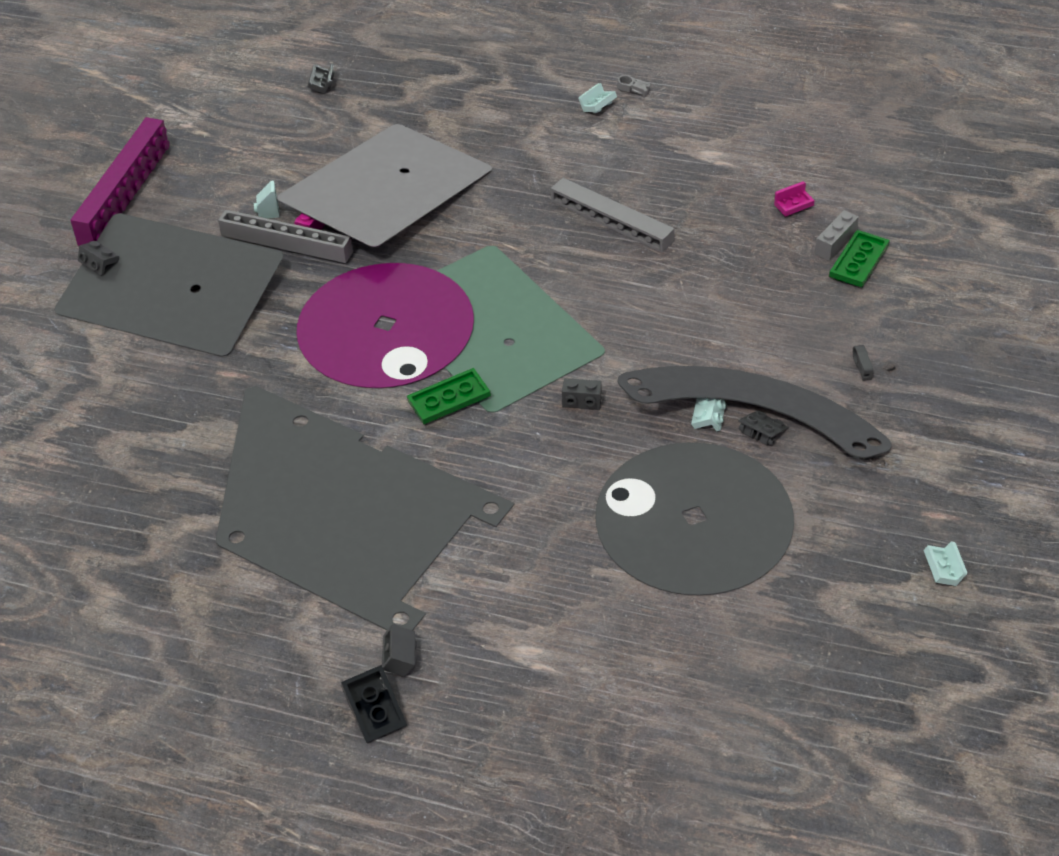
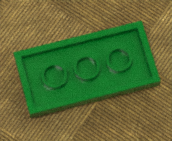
M856 230L831 268L829 277L863 287L888 248L890 240Z
M471 368L407 395V401L424 425L490 397L491 391L476 370Z

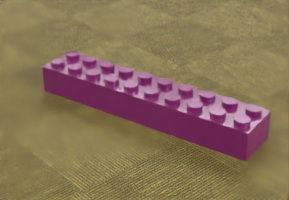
M145 117L73 215L70 221L78 246L90 243L91 241H97L111 217L125 211L127 205L137 191L140 190L141 185L147 180L158 161L161 160L163 154L169 149L170 142L167 138L164 120Z

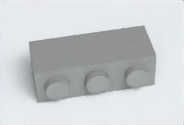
M843 210L816 238L815 255L830 261L856 232L859 217Z

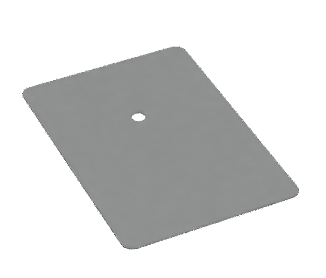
M395 124L280 193L277 199L368 246L377 247L489 173L492 167L410 128ZM401 169H408L409 172H408V173H401L400 170H401Z

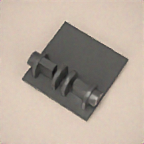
M755 411L738 421L740 422L738 429L741 430V433L751 438L755 437V440L767 446H772L775 443L774 436L789 429L782 421L772 419L762 411Z

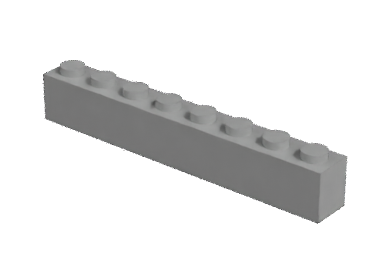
M562 178L551 188L552 202L663 253L674 242L675 228L572 181Z
M225 210L218 219L221 236L346 263L353 253L350 236Z

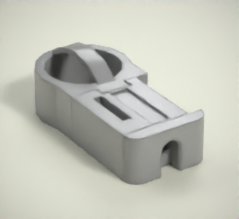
M621 75L618 77L617 87L622 91L629 93L631 91L646 97L650 90V83L629 75Z

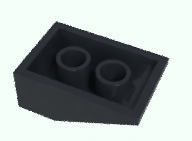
M382 665L341 682L343 693L366 743L407 726Z

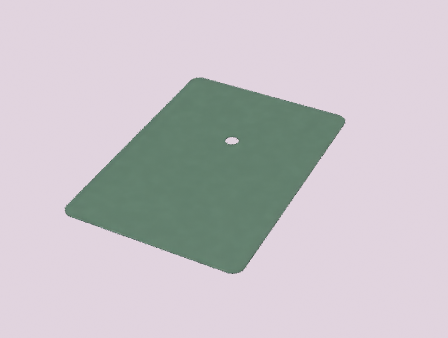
M486 246L437 270L451 278L464 290L470 300L474 314L473 330L468 343L445 369L452 376L474 368L491 391L490 397L478 401L488 412H497L601 357L605 353L604 347L496 246ZM506 339H512L514 340V344L511 346H507L504 344V341Z

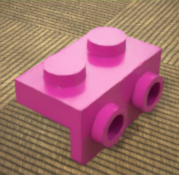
M803 181L776 191L774 205L784 216H788L814 206L815 200L805 191L806 183Z

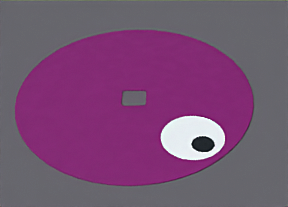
M381 263L348 271L320 287L304 305L298 318L296 334L303 356L323 375L352 386L387 388L422 380L450 364L462 352L470 339L474 324V314L470 300L464 290L446 275L414 264ZM381 316L396 320L389 331L374 327Z

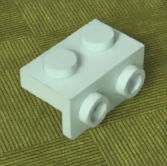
M598 83L578 99L583 112L598 113L604 106L611 104L617 95L615 91H604L602 84Z
M697 398L691 422L694 429L712 425L716 431H720L726 408L725 400Z
M951 541L945 548L928 545L923 550L936 583L957 586L967 575V570L955 542Z

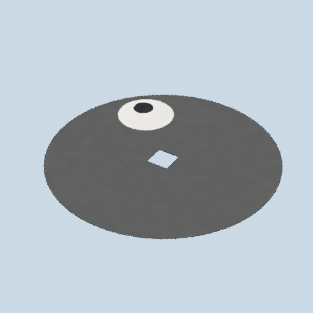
M707 443L669 444L650 449L631 458L621 465L607 480L596 505L595 519L597 532L604 549L612 560L627 574L651 587L684 595H712L729 592L758 580L781 560L790 544L794 529V513L790 498L781 482L769 469L739 451ZM700 507L707 520L689 525L682 512Z

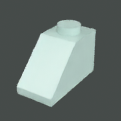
M270 181L256 196L257 203H254L255 213H258L259 217L267 219L279 217L275 183Z

